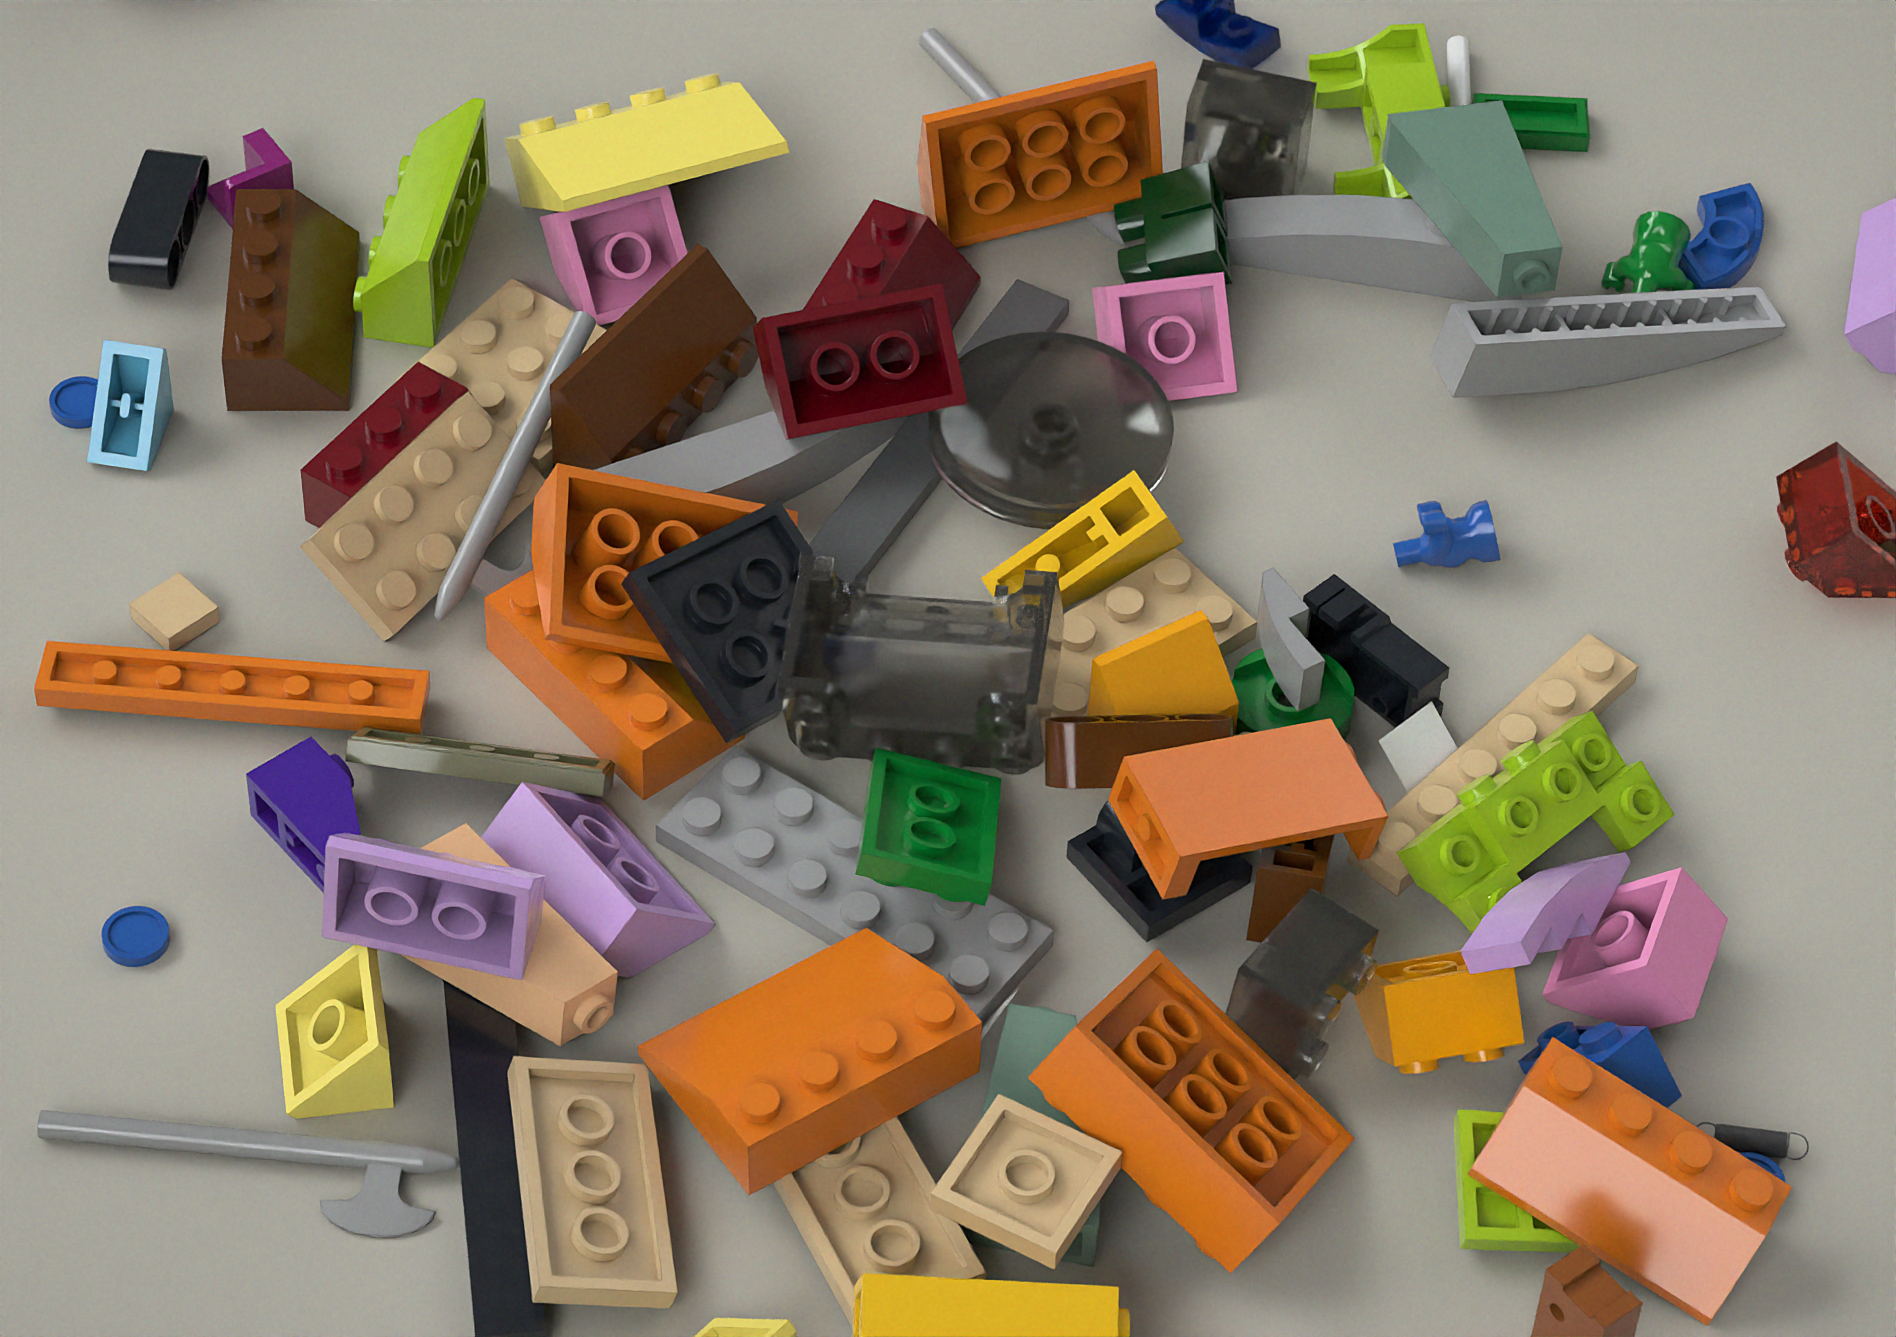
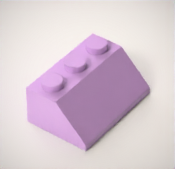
M1896 198L1861 214L1853 276L1850 283L1847 318L1844 324V335L1851 348L1857 353H1862L1879 372L1896 374Z
M521 782L481 837L510 867L545 875L543 899L618 971V976L631 978L707 935L715 925L709 916L600 798Z
M350 833L330 835L325 851L322 937L522 980L542 919L545 875L522 871L514 867H503L457 857L449 853H438L396 844L378 838L373 839Z

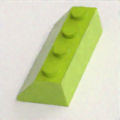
M472 98L419 132L411 156L403 155L401 158L397 178V195H388L384 207L382 236L374 235L370 244L368 276H359L355 286L353 306L355 312L362 313L364 338L433 348L436 344L490 186L485 99Z

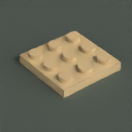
M511 278L418 361L467 387L476 401L512 441L575 312ZM596 324L583 352L607 330ZM551 418L530 459L531 464L541 475L553 466Z

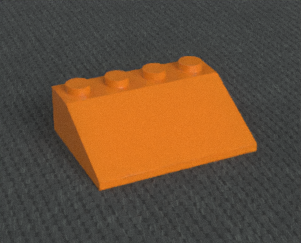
M1154 60L923 115L917 169L921 205L925 215L929 216L956 248L1112 211L1115 204L1142 197L1141 180L1163 174L1158 76Z
M557 463L535 495L533 505L531 557L545 640L673 663L621 583L629 572L766 505ZM785 509L798 528V511ZM795 652L792 654L786 681L789 685L794 680Z
M864 928L638 1045V1055L746 1193L751 1195L979 1073L982 1021L944 976L873 931Z
M1155 949L1093 1008L1028 1076L1043 1092L1048 1103L1058 1111L1065 1113L1086 1135L1122 1151L1121 1168L1143 1189L1151 1203L1165 1210L1194 1238L1196 1245L1204 1254L1216 1259L1230 1274L1286 1218L1355 1139L1158 949Z

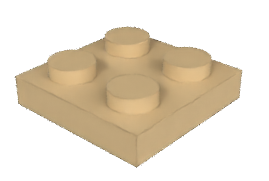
M998 1094L931 1192L930 1210L1055 1269L1121 1169L1122 1151Z

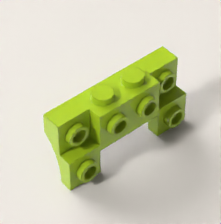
M1392 24L1376 36L1356 46L1335 52L1309 54L1307 74L1315 109L1360 107L1374 165L1358 170L1335 172L1333 182L1334 195H1364L1413 199L1385 166L1382 155L1388 114L1450 107L1449 88L1447 85L1439 84L1425 24Z
M1593 711L1572 717L1537 745L1534 740H1531L1510 751L1500 760L1505 768L1494 778L1490 774L1483 775L1463 787L1456 794L1461 802L1396 853L1416 885L1433 895L1449 908L1473 934L1484 916L1511 889L1522 883L1517 873L1591 816L1599 824L1617 851L1622 852L1634 848L1673 817L1675 813L1642 761L1626 765Z

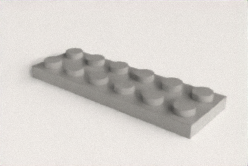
M736 745L656 824L657 843L830 946L864 928L873 931L944 976L982 1021V1024L1053 945L1054 930L990 893L985 906L967 901L957 903L944 900L934 893L905 886H884L871 878L855 875L863 819Z

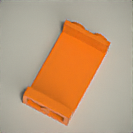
M1331 718L1125 756L1108 798L1110 805L1163 900L1187 894L1199 862L1202 860L1343 833L1358 860L1368 859L1371 857L1388 818L1383 799L1376 791H1373L1357 763L1354 750L1343 740Z

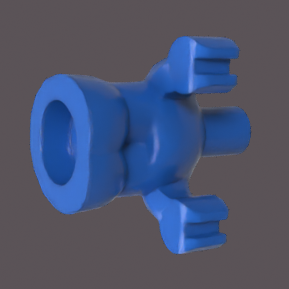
M1487 500L1473 504L1464 517L1454 519L1445 516L1441 504L1437 501L1417 504V510L1424 530L1421 537L1393 543L1398 567L1423 562L1430 566L1457 568L1469 559H1476L1481 562L1501 560Z

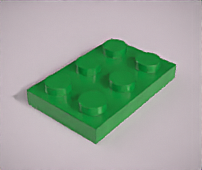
M875 748L869 769L855 875L871 878L884 886H905L934 893L950 902L967 901L985 906L992 885L1002 778Z

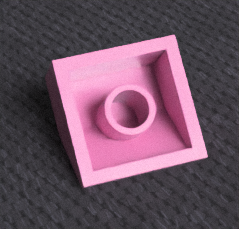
M669 185L567 212L559 211L539 217L555 274L575 311H583L595 318L596 324L599 326L617 321L688 254Z
M1224 272L1092 288L1099 349L1118 407L1237 392Z
M1682 867L1619 885L1592 935L1569 938L1566 940L1563 948L1558 951L1542 995L1550 1004L1604 1021L1615 1022L1620 1026H1647L1650 1030L1669 1024H1679L1694 1018L1696 1010L1700 1005V999L1713 961L1717 956L1718 947L1728 918Z

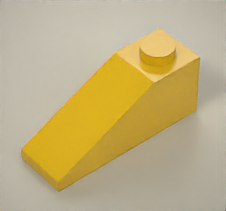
M1133 470L980 579L1012 626L1018 629L1103 591L1171 549L1176 548L1184 540L1135 470Z

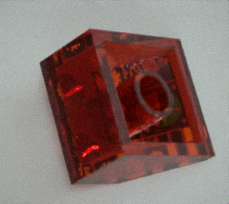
M1837 441L1776 476L1780 503L1777 505V513L1785 527L1788 549L1785 550V559L1794 576L1802 582H1810L1828 598H1896V491Z

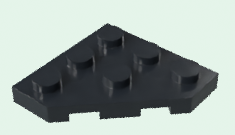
M779 499L629 572L621 583L726 744L773 720L786 706L789 684L786 683L791 656L796 651L803 606L800 603L804 581L810 573L813 550Z

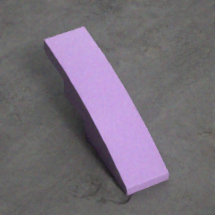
M1626 852L1567 862L1539 871L1511 889L1484 916L1460 951L1470 974L1529 965L1537 953L1560 950L1569 938L1592 935L1630 865Z

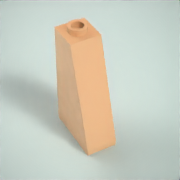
M467 823L420 848L510 867ZM544 899L541 923L522 980L400 954L558 1046L566 1044L583 1033L590 1034L597 1031L614 1013L618 971Z

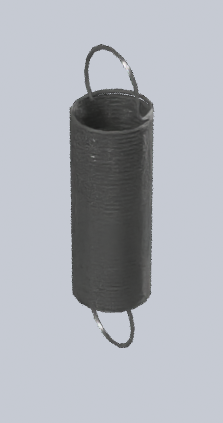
M1702 1122L1696 1126L1707 1123L1715 1127L1714 1138L1738 1153L1752 1152L1767 1157L1784 1159L1787 1157L1788 1159L1799 1160L1808 1153L1809 1149L1807 1139L1798 1133L1721 1123L1714 1125L1710 1122ZM1790 1134L1803 1137L1807 1143L1806 1153L1800 1158L1787 1156Z

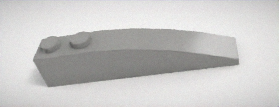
M1287 195L1225 200L1228 228L1227 239L1229 241L1230 262L1233 265L1471 302L1522 299V294L1497 298L1414 199L1364 195Z
M1761 286L1461 302L1451 304L1429 357L1453 398L1553 392L1612 384L1663 373L1724 356L1781 336L1786 325Z
M773 410L595 469V471L765 505L779 499L781 504L832 478L881 446L897 433L908 417L786 440L776 413Z

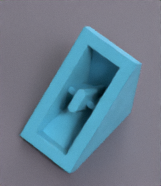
M103 340L87 462L143 471L151 470L174 410L167 349Z

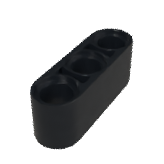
M149 148L145 151L111 241L108 274L112 283L166 290L174 288L206 200L210 176L207 156Z

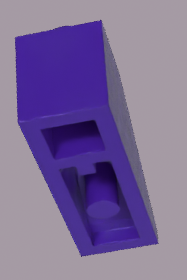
M309 737L246 773L251 816L324 893L325 851L329 836L340 833L361 836L352 793L354 779L349 767L339 755H329L312 737Z

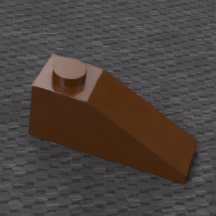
M1336 834L1262 849L1257 868L1246 940L1260 942L1264 948L1276 953L1290 954L1299 950L1312 952Z

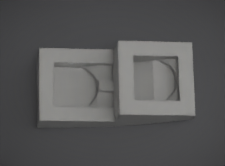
M1273 567L1262 574L1258 607V631L1267 664L1276 682L1299 712L1318 703L1320 700L1325 659L1306 639L1309 607Z

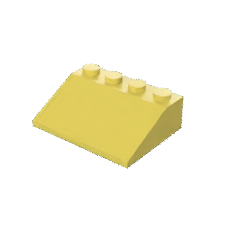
M718 73L684 81L685 92L665 96L664 87L629 95L631 106L615 110L610 109L609 102L575 109L577 120L555 125L554 116L526 121L519 124L521 134L504 138L521 207L560 212L575 210L789 153L785 138L740 82H720Z

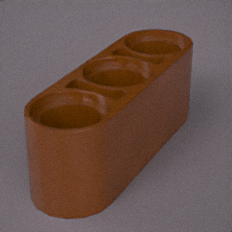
M1223 714L1059 716L1045 719V786L1063 789L1112 788L1125 756L1232 737L1233 716Z

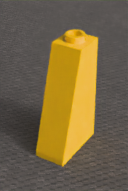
M863 1273L854 1286L852 1337H1129L1130 1335L1128 1308H1119V1287L871 1273Z

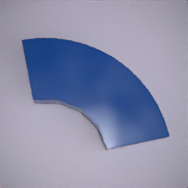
M1751 183L1699 196L1696 211L1703 228L1693 240L1689 241L1678 265L1686 278L1694 283L1695 290L1731 288L1746 275L1755 262L1763 235L1764 213L1758 194Z

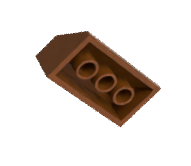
M236 189L221 358L227 411H349L356 314L353 300L358 280L360 232L297 189Z
M697 244L550 384L553 469L557 463L595 470L680 442L686 429L703 412L708 413L715 408L725 390L739 377L743 378L752 371L759 357L753 327L757 324V317L707 248Z

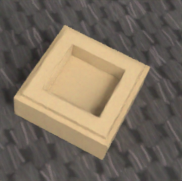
M180 572L129 603L131 619L165 650L175 651L220 622L219 607Z

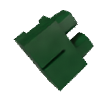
M1208 161L1142 179V197L1114 205L1115 222L1123 242L1145 238L1144 244L1117 251L1118 268L1125 283L1224 272L1225 285L1232 284L1225 195Z

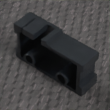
M1335 574L1303 596V602L1309 607L1306 639L1318 652L1330 656L1346 670L1353 683L1355 697L1395 728L1431 701L1440 717L1442 716L1444 703L1439 700L1442 682L1448 678L1450 667L1391 623L1389 615Z

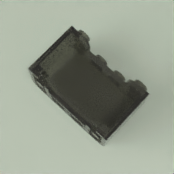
M801 555L777 689L789 738L795 746L800 748L802 754L811 759L821 761L845 757L868 759L872 762L875 748H880L958 768H963L964 766L992 768L1010 775L1024 774L1044 762L1045 719L1051 717L1065 625L1058 572L1025 570L1023 586L1020 590L1010 594L1009 586L996 585L993 602L872 594L869 576H856L855 584L853 585L835 575L833 572L835 565L833 557Z

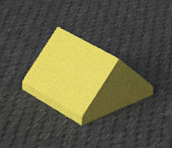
M354 944L275 1005L286 1114L293 1118L301 1119L394 1108L377 949Z

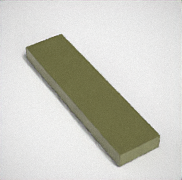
M370 727L361 728L347 739L345 758L346 762L515 785L526 782L563 791L603 796L613 786L615 763H612V760Z

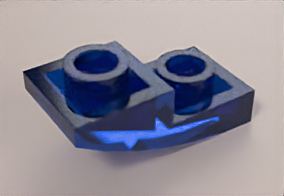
M1162 0L1155 5L1156 16L1179 37L1211 59L1240 73L1247 74L1281 48L1279 28L1254 20L1249 16L1237 14L1234 0Z

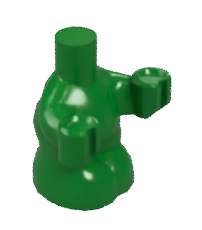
M1648 211L1641 214L1635 222L1633 245L1629 255L1621 257L1616 262L1607 263L1601 281L1602 287L1607 290L1609 287H1613L1615 292H1621L1624 289L1626 280L1629 279L1634 283L1631 293L1656 292L1657 289L1670 288V291L1695 290L1694 283L1688 280L1684 272L1678 267L1681 255L1686 250L1691 238L1688 225L1679 217L1662 211Z

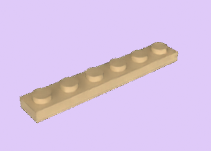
M1587 633L1386 812L1388 814L1387 821L1370 858L1358 860L1349 845L1347 862L1398 897L1415 881L1396 852L1461 802L1456 795L1458 791L1483 775L1490 774L1494 778L1505 769L1500 760L1506 754L1531 740H1534L1537 745L1572 717L1593 711L1597 717L1635 683L1639 665L1592 634Z

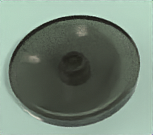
M1059 332L1020 333L994 339L970 350L958 359L968 404L928 412L927 440L934 465L945 482L961 498L984 513L1003 521L1031 528L1051 529L1133 470H1135L1149 492L1152 493L1162 481L1171 458L1174 434L1173 415L1168 399L1159 383L1141 364L1127 354L1100 341L1074 334Z

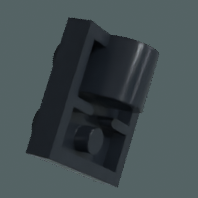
M1109 801L1100 810L1095 826L1067 842L1066 858L1146 942L1151 941L1251 882L1252 866L1240 853L1202 860L1199 862L1187 894L1163 900Z

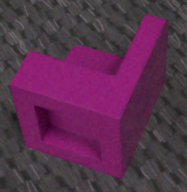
M264 128L242 136L246 171L207 187L208 200L232 229L236 189H294L292 162Z

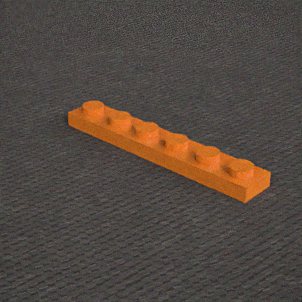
M46 641L34 692L37 706L349 731H359L363 727L422 734L431 686L430 672L427 670Z

